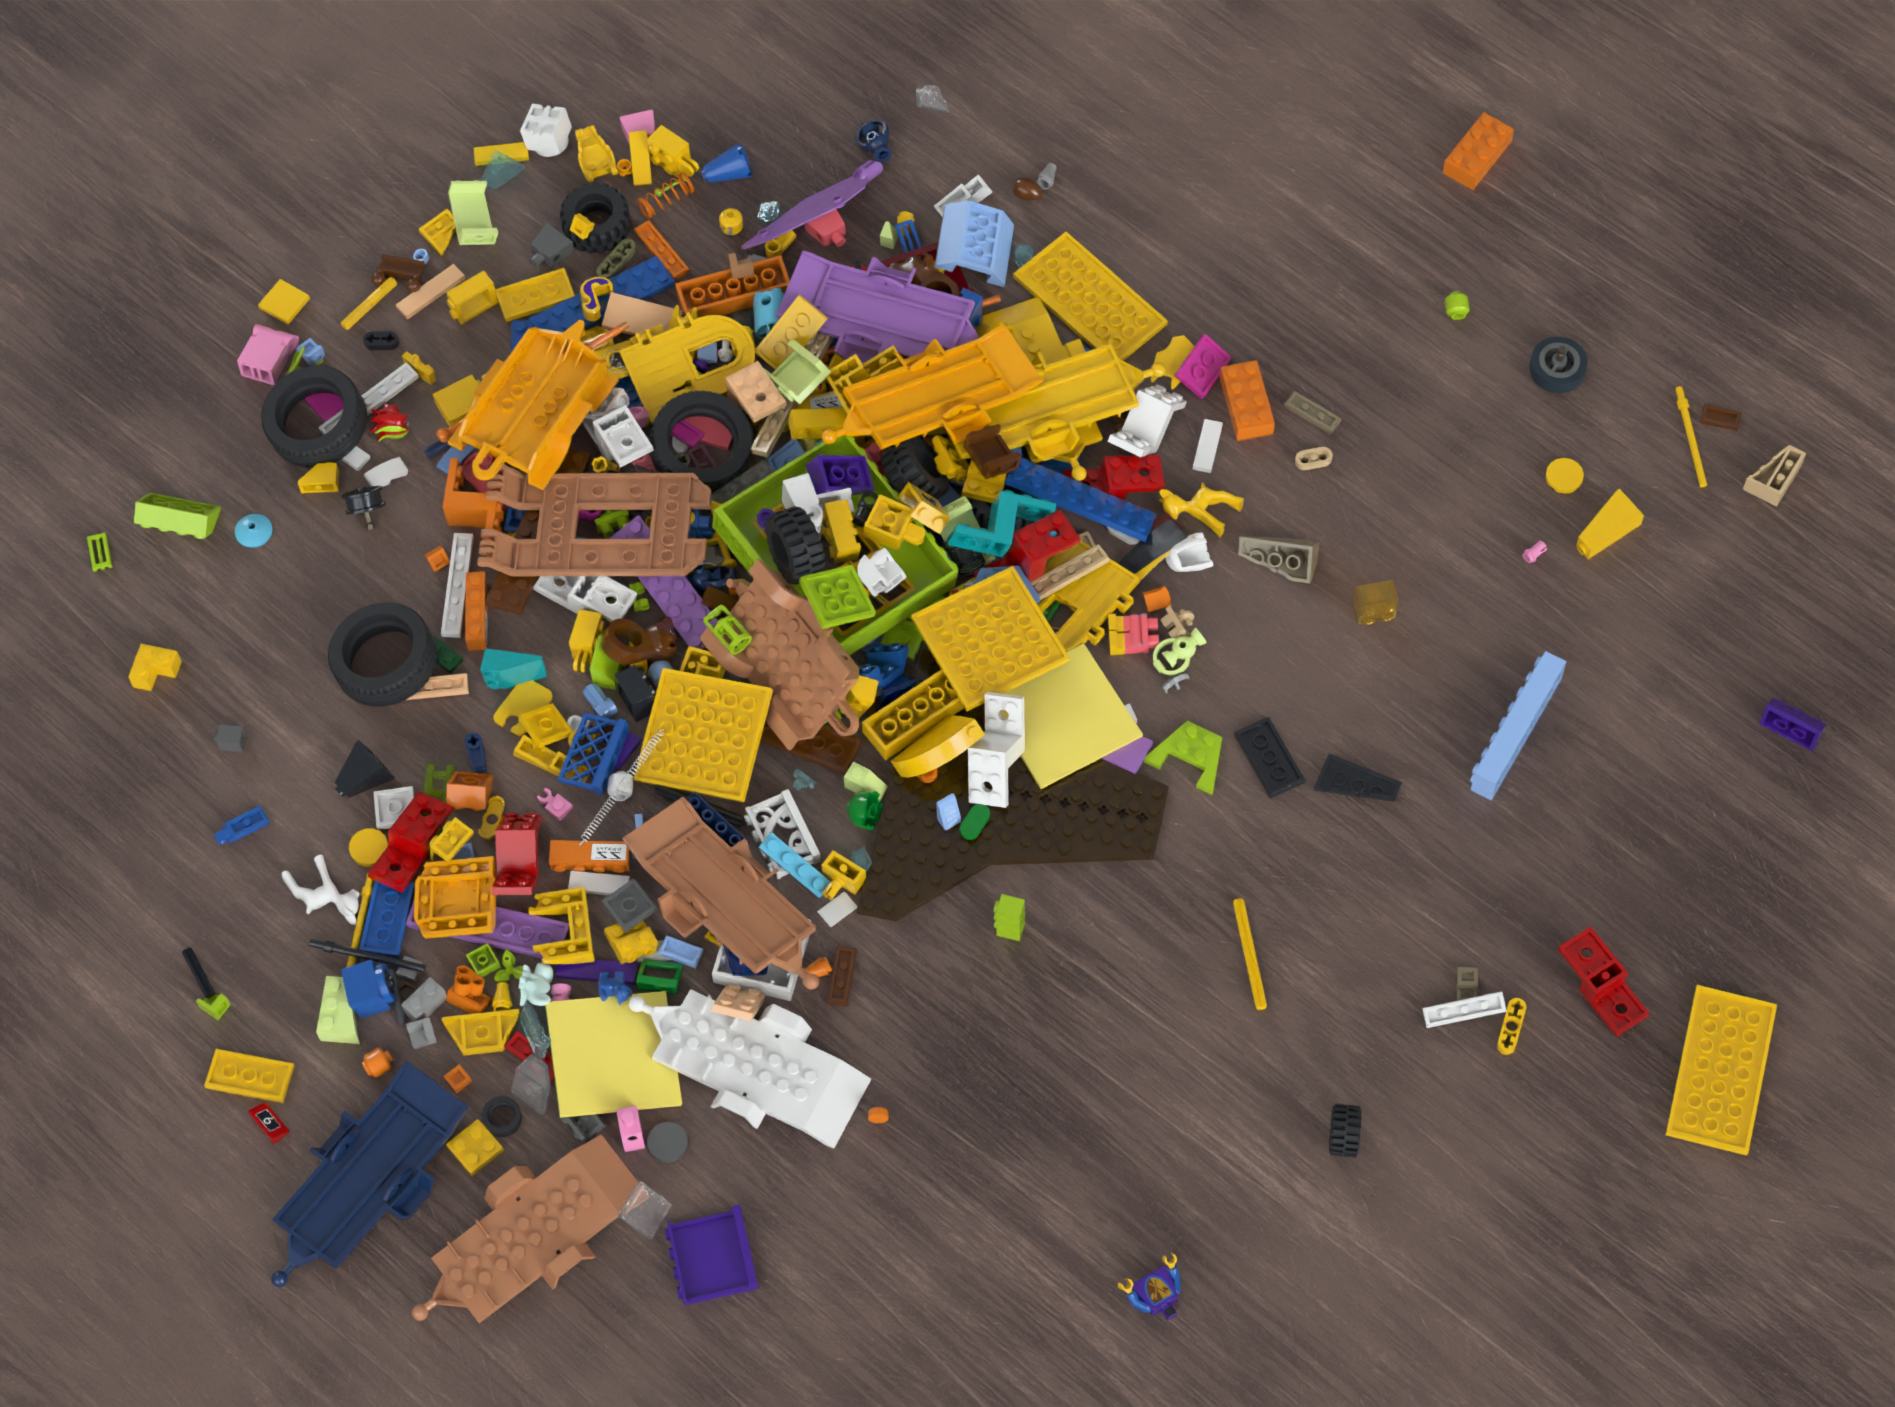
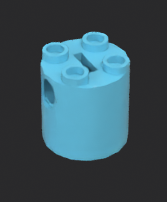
M780 288L754 294V329L756 337L761 340L766 337L780 319L776 317V313L785 294L782 293Z

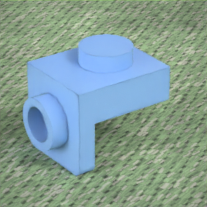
M311 338L296 348L299 354L301 348L305 347L302 358L310 366L320 362L325 356L323 347L317 345Z

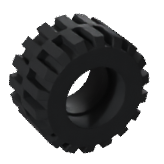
M1334 1104L1329 1136L1330 1155L1356 1158L1359 1151L1362 1110L1360 1106Z

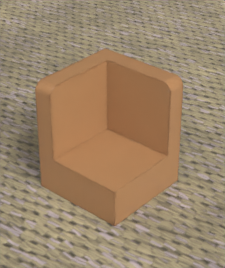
M735 253L728 254L733 279L754 275L753 263L750 258L737 261Z

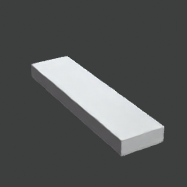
M1502 992L1422 1008L1426 1028L1507 1012Z

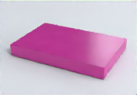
M1203 334L1174 376L1196 396L1203 399L1220 376L1221 367L1227 366L1232 357L1210 337Z
M318 393L304 398L324 423L344 408L343 401L335 394Z

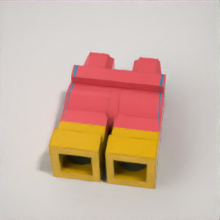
M1147 613L1130 616L1108 614L1110 656L1141 652L1149 653V648H1156L1159 644V634L1148 635V631H1158L1157 618H1147Z

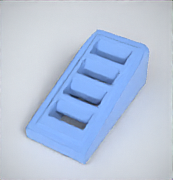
M953 793L936 803L937 820L944 830H948L961 822L956 797Z

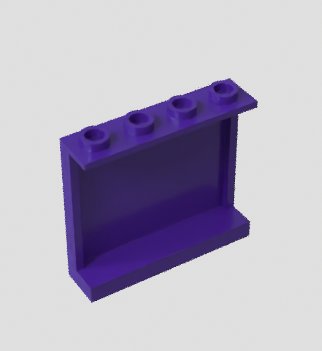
M740 1204L732 1206V1211L676 1224H671L670 1220L667 1221L668 1228L664 1230L666 1240H671L672 1248H668L670 1259L675 1260L676 1267L673 1268L675 1280L679 1279L680 1287H677L679 1300H684L685 1305L758 1289Z

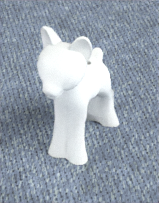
M318 855L314 858L323 881V885L315 890L298 886L289 871L281 873L283 881L295 898L301 899L306 904L307 914L329 902H333L350 924L356 925L355 914L359 907V892L354 889L345 894L338 892L329 877L323 855Z

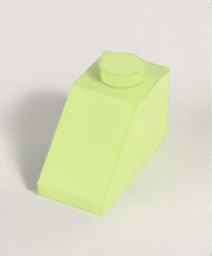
M855 762L852 763L844 776L845 788L855 793L868 790L877 791L880 794L878 797L879 803L887 792L888 786L871 770Z

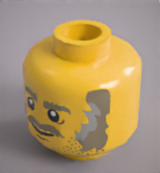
M728 208L721 212L719 223L722 232L727 235H736L743 229L741 212L734 208Z

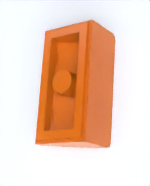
M452 986L447 992L446 1001L469 1014L484 1013L492 998L483 993L480 996L472 994L465 996L457 995L453 991Z

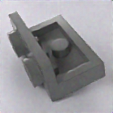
M598 1114L561 1118L566 1125H570L573 1129L572 1134L579 1141L589 1142L607 1126Z

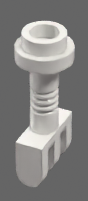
M722 340V349L718 351V357L721 361L728 362L732 358L733 352L729 349L730 341Z

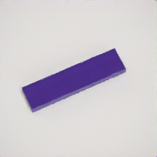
M601 960L579 964H557L555 977L598 982L601 972H609L608 978H615V972H623L625 984L635 985L638 964H621L620 962Z

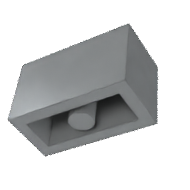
M429 977L401 1006L405 1015L415 1022L428 1018L446 1000L447 996L445 990Z

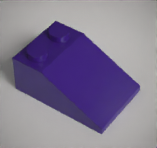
M817 455L806 465L816 495L851 488V496L860 495L866 491H874L865 456Z

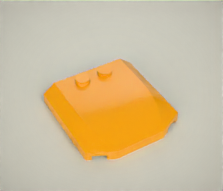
M489 856L451 860L449 863L446 861L426 862L424 871L415 881L414 919L423 937L427 939L492 933L496 923V895H492L491 887L497 877L495 858Z

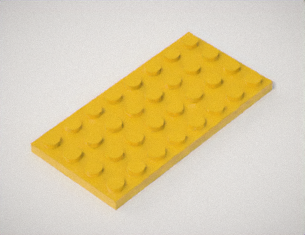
M1068 232L1063 233L1013 273V278L1035 298H1039L1044 306L1091 348L1096 349L1112 344L1117 357L1123 361L1168 325V320Z
M1700 985L1696 986L1666 1136L1748 1155L1777 1004Z

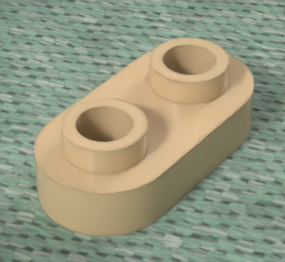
M1327 447L1302 450L1296 454L1295 465L1301 470L1325 467L1332 462L1333 454Z

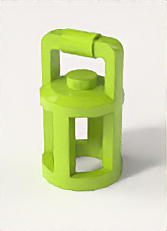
M719 605L703 619L704 624L731 655H736L743 651L752 640L751 635L724 605ZM721 612H725L727 617L719 619L713 628L709 622L720 615ZM735 625L742 634L738 635L732 627ZM726 634L732 641L730 645L724 640L722 635Z

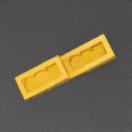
M525 735L522 736L513 752V756L556 776H559L567 757L559 751L556 753L545 746L538 748L533 739ZM584 765L576 768L579 774L589 770ZM573 769L567 772L564 778L571 779L577 776ZM590 775L582 778L583 783L586 782Z

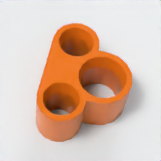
M464 965L458 966L454 978L453 991L461 996L468 994L480 996L483 992L485 980L469 967Z

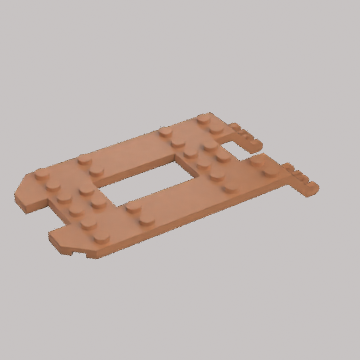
M503 464L498 471L502 475L496 474L495 477L487 482V488L500 490V492L487 491L485 497L487 500L499 501L517 510L540 511L536 539H516L494 529H482L481 537L484 539H494V541H480L479 554L492 556V558L479 557L477 565L480 567H490L509 576H686L706 559L707 540L689 539L691 510L710 509L712 492L694 473L554 474L545 489L541 490L528 484V474ZM579 510H652L649 539H576Z

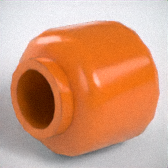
M377 1047L366 1053L363 1057L362 1065L369 1076L372 1075L377 1078L392 1068L390 1062L393 1061V1058L388 1050L384 1052L382 1048Z

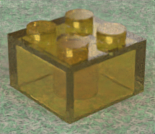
M1393 579L1355 587L1353 608L1358 625H1368L1375 621H1389L1396 618L1399 598Z

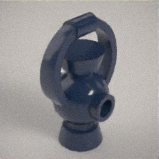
M874 119L862 125L856 135L858 145L863 150L873 153L877 162H885L892 155L891 150L887 147V139L889 137L887 124L881 119ZM877 125L883 126L882 133L879 132V127ZM862 136L866 138V143H862Z
M699 565L694 568L692 576L687 574L686 578L695 589L704 594L705 588L708 585L714 588L725 586L728 579H735L737 572L729 566H715L707 569L704 565Z

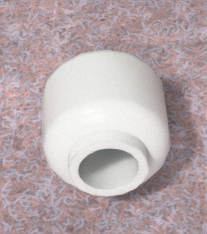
M617 771L608 778L607 791L610 797L615 788H617V785H619V782L621 780L623 782L620 783L621 786H618L619 789H616L617 792H614L615 795H612L617 801H625L633 793V778L624 771Z

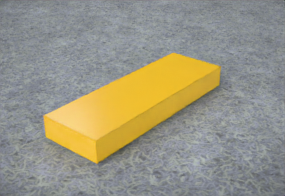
M647 130L629 132L634 186L652 185Z
M524 142L474 147L475 166L529 160V152Z

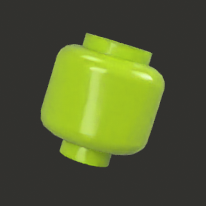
M1460 291L1451 292L1445 298L1446 314L1454 320L1465 318L1470 311L1468 296Z

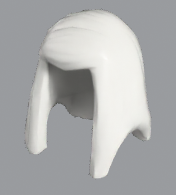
M1202 532L1187 536L1188 538L1172 547L1170 554L1165 557L1168 566L1176 572L1199 571L1213 566L1205 544L1207 541Z

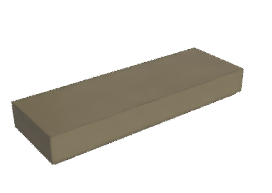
M1296 391L1292 393L1284 404L1286 409L1329 434L1333 433L1342 419Z

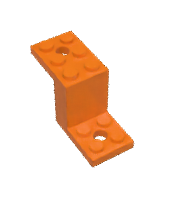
M450 458L443 501L447 525L479 527L502 532V527L500 526L501 522L505 520V511L502 510L503 503L487 500L485 498L486 493L462 492L461 487L465 486V475H462L463 467L460 466L458 458Z

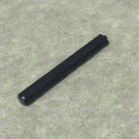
M656 785L654 790L655 794L675 802L682 797L686 799L690 796L661 785ZM708 803L730 824L738 827L744 825L745 819L743 816Z

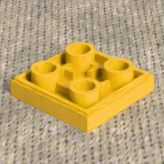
M279 279L258 304V307L288 325L310 300V296Z

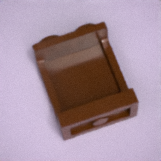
M999 424L970 432L966 435L963 447L985 480L1018 469L1021 461L1019 452L1012 453L1001 437V427Z

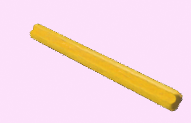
M1239 898L1233 901L1254 1002L1257 1010H1264L1267 1007L1246 907L1244 899Z

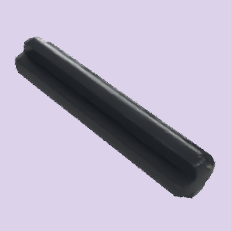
M191 947L184 949L182 954L205 998L214 996L215 991Z

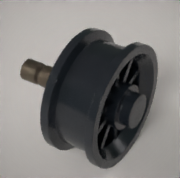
M361 486L341 495L347 505L345 513L347 515L363 513L367 523V530L375 529L371 511L387 505L386 501L382 500L380 492L383 489L382 486Z

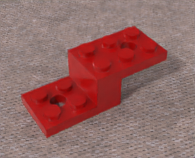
M1137 455L1104 456L1101 468L1085 469L1087 475L1084 480L1080 481L1122 500L1125 499L1127 492H1150L1165 489L1160 455H1146L1143 457ZM1064 469L1062 474L1073 479L1071 475L1073 469ZM1139 471L1147 472L1148 476H1141Z
M419 791L388 830V847L368 871V878L403 893L430 857L429 844L453 812V806ZM424 812H428L431 815L422 816L421 814ZM393 867L400 868V870L392 871L390 869Z
M1591 926L1558 947L1559 953L1582 980L1579 991L1616 1037L1649 1016L1648 1010L1625 983L1628 972ZM1589 950L1592 956L1586 958L1581 954V951ZM1623 1006L1626 1012L1620 1014L1615 1010V1007Z

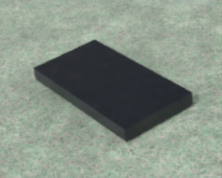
M1269 717L1234 732L1237 742L1269 798L1305 783L1302 773Z

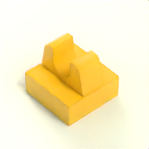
M578 213L574 215L570 230L584 240L593 231L595 223L590 222L587 217Z

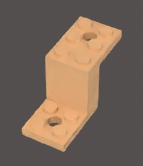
M758 361L726 377L728 394L724 395V397H728L736 405H739L745 412L744 414H748L754 423L787 406L785 399Z

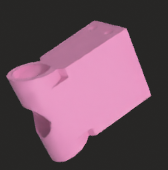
M255 324L253 336L250 337L237 360L241 376L275 385L289 359V355L296 350L299 344V337Z

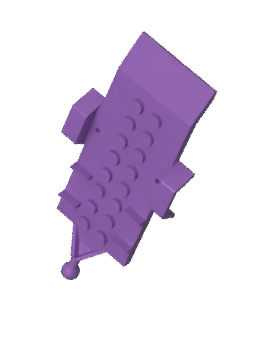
M802 251L776 313V317L781 318L798 295H802L828 317L817 333L838 338L834 352L842 359L846 360L857 354L862 363L867 362L893 345L903 358H908L922 353L933 339H937L944 351L980 338L969 321L975 305L973 300L911 284L916 268H913L910 273L886 267L875 257H872L867 271L834 263L813 253Z

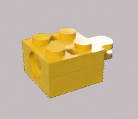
M661 125L647 139L651 162L656 166L662 167L669 175H674L678 178L679 173L684 172L691 177L694 175V172L699 170L697 162L691 159L689 143Z
M879 494L864 525L863 536L898 551L903 540L917 546L924 541L925 529L912 523L913 517L909 514L913 508Z
M581 609L578 611L569 640L574 660V671H579L581 666V672L586 673L588 665L592 662L598 636L603 635L606 631L605 621H603L601 613Z

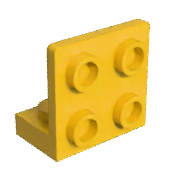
M456 817L452 821H448L442 828L443 832L431 840L429 844L431 860L435 861L440 856L449 863L474 834L472 829Z

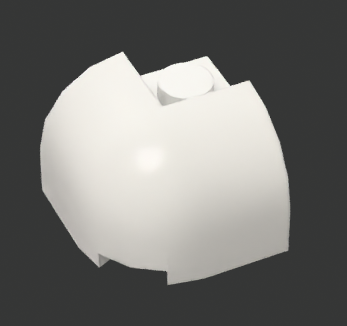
M885 548L875 552L870 560L864 555L858 564V575L873 596L882 591L885 593L889 592L906 578L903 570Z

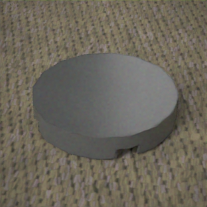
M660 1123L648 1135V1150L651 1156L660 1160V1162H675L684 1155L688 1148L687 1134L676 1123Z

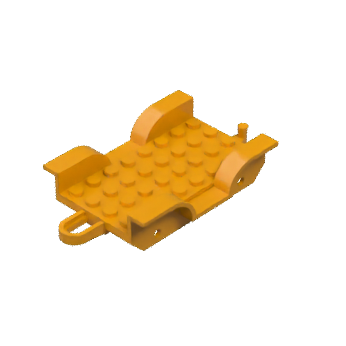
M578 320L564 332L537 327L529 328L504 362L497 359L477 386L467 415L448 441L449 445L461 451L464 450L467 444L480 450L472 463V471L476 478L480 480L492 479L506 462L528 473V484L544 490L562 464L568 452L571 437L588 412L595 413L612 392L619 379L607 374V361L581 342L582 337L585 336L583 320ZM488 454L496 457L488 470L480 469L479 466Z

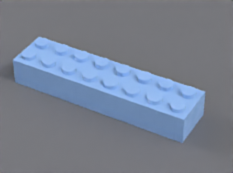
M1546 651L1542 657L1538 656L1533 672L1530 671L1528 673L1524 687L1521 686L1516 695V701H1512L1507 717L1502 718L1498 732H1494L1490 739L1491 744L1489 748L1486 747L1484 749L1480 763H1476L1473 768V775L1470 779V782H1472L1471 791L1492 801L1560 683L1567 661Z

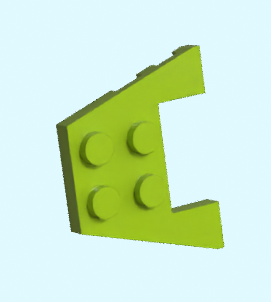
M1186 721L1144 758V763L1160 770L1168 754H1171L1204 770L1196 784V788L1212 795L1222 737L1190 721Z

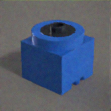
M368 960L341 969L348 1005L352 1010L354 1009V1012L361 1019L392 1009L390 1003L396 1001L395 982L385 963L376 965L372 960Z

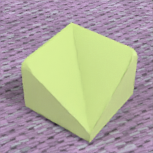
M886 221L880 233V244L883 247L894 249L898 235L894 227Z

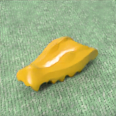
M594 125L575 130L578 141V161L589 183L593 182L594 178L609 173L612 176L618 174L613 152L608 144H605L601 136L597 134Z

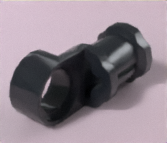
M866 491L861 496L856 514L852 516V522L855 525L864 527L878 499V495L875 492ZM873 497L875 502L869 505L865 503L864 499Z

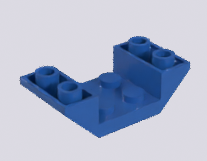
M878 643L873 645V648L866 652L868 664L859 667V675L878 680L877 688H885L904 673L909 650L908 645H900V643L890 645Z

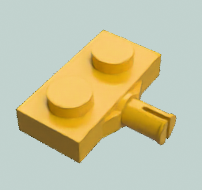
M407 351L402 355L404 364L407 362L420 378L430 385L436 381L434 369L430 365L422 363L419 355H411Z

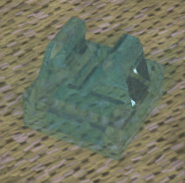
M798 769L793 773V776L797 779L792 787L800 793L807 786L813 789L817 784Z

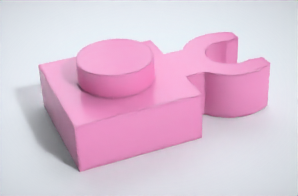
M545 788L544 792L548 796L542 798L538 795L537 799L540 804L546 805L545 810L558 821H561L573 809V805L559 794L553 797L551 791Z

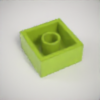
M488 943L466 954L472 969L482 978L501 968Z

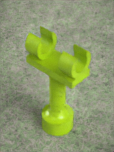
M642 582L629 584V588L635 591L637 595L646 592ZM615 598L605 599L609 604L616 602ZM635 598L633 601L634 611L648 610V599L642 598L636 601Z

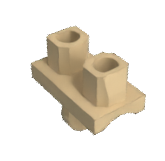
M1168 606L1166 608L1168 614L1160 620L1167 629L1174 625L1176 626L1168 632L1171 638L1190 637L1191 634L1186 625L1191 626L1193 624L1194 614L1192 611L1182 609L1179 615L1177 612H1174L1171 606Z

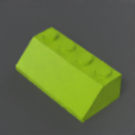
M148 493L135 503L134 523L140 524L143 528L155 527L163 532L175 531L178 535L190 534L194 535L195 538L204 539L213 533L221 506Z

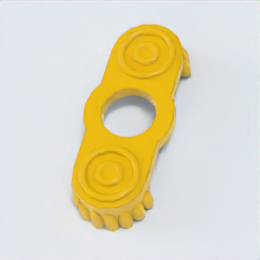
M493 796L488 800L489 806L483 816L482 827L478 829L480 837L484 840H492L495 837V830L502 818L505 802L500 796ZM495 815L498 817V821L495 824L487 823V818Z

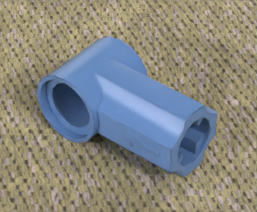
M597 683L589 684L582 691L596 716L609 718L618 713L613 701L605 696Z

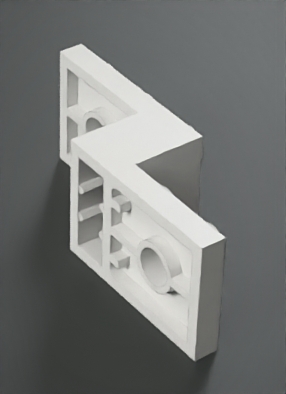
M540 576L533 588L534 591L578 614L579 609L601 613L602 618L610 622L615 619H623L637 597L635 591L607 576ZM562 579L565 584L557 586L555 580ZM613 597L616 599V602L609 604L605 599Z

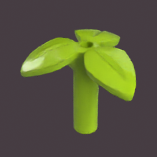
M506 949L502 956V964L506 967V970H499L494 977V980L500 983L509 981L510 974H513L516 979H520L523 972V966L514 968L516 958Z

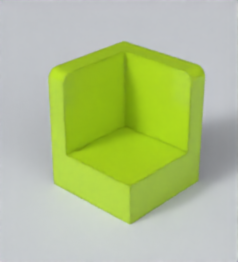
M221 993L219 996L215 994L210 998H205L204 1001L200 998L196 1000L200 1009L217 1020L221 1018L231 1005L228 998Z

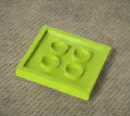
M853 565L806 575L799 579L801 587L822 629L871 618L876 614Z

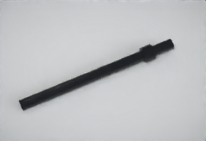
M310 939L309 941L310 947L323 949L324 952L331 954L336 952L422 973L426 969V965L337 945L329 940L324 942Z

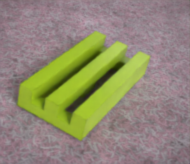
M106 533L87 536L93 571H98L97 569L100 568L104 570L105 567L113 568ZM100 538L103 539L107 562L103 560ZM92 540H96V546L100 562L98 564H96Z

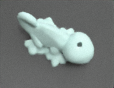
M537 963L534 974L531 973L528 965L523 966L519 983L521 990L520 1006H525L527 1000L538 1006L546 1005L551 1001L550 997L546 995L550 990V983L553 979V969L549 964Z

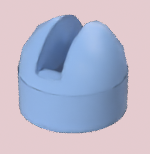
M418 249L415 251L413 258L414 260L424 261L426 264L429 260V254L425 249Z

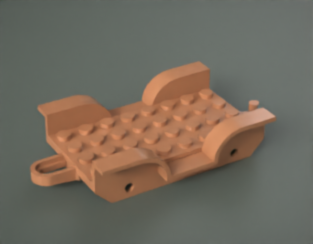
M757 559L748 571L754 578L752 583L745 579H728L726 581L729 588H736L740 597L730 613L751 635L752 640L750 644L740 653L731 655L708 627L699 639L715 659L730 673L738 677L748 678L753 685L773 689L766 722L788 750H791L799 740L814 738L826 721L841 736L855 734L859 728V719L846 701L845 696L859 679V667L831 634L834 629L832 627L821 628L807 597L800 596L795 588L782 577V574L766 567L761 559ZM735 625L732 627L738 635L742 634ZM726 634L722 635L724 640L730 645L732 641ZM839 707L850 720L851 725L849 728L835 714Z

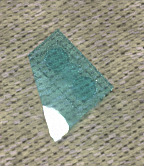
M495 150L480 181H487L486 187L495 191L522 172L526 166Z

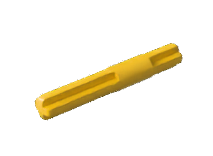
M389 277L341 321V326L345 330H349L397 286L396 280Z

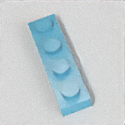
M770 832L758 848L817 898H820L830 881Z

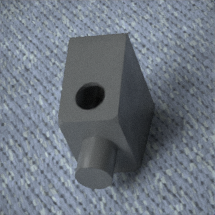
M546 223L531 243L534 256L530 258V262L535 267H538L542 262L553 267L574 252L573 241Z

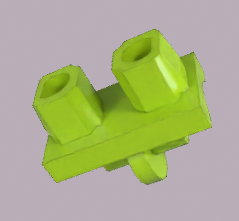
M605 510V513L600 514L601 518L595 520L596 529L604 538L612 537L614 534L612 528L619 526L622 529L624 523L630 522L628 510Z

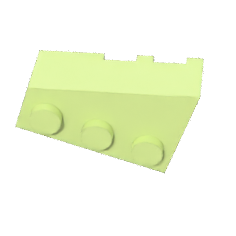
M326 976L316 1033L320 1041L360 1044L354 1009L352 1010L348 1005L343 977Z

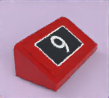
M266 1102L247 1111L249 1116L273 1144L290 1132Z

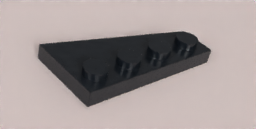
M1328 754L1314 790L1395 802L1402 782Z

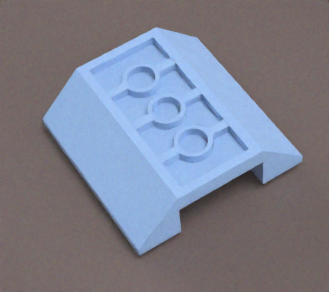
M970 200L946 204L935 267L952 272L955 266L959 265L988 274L987 283L1004 287L1014 224L1003 210Z

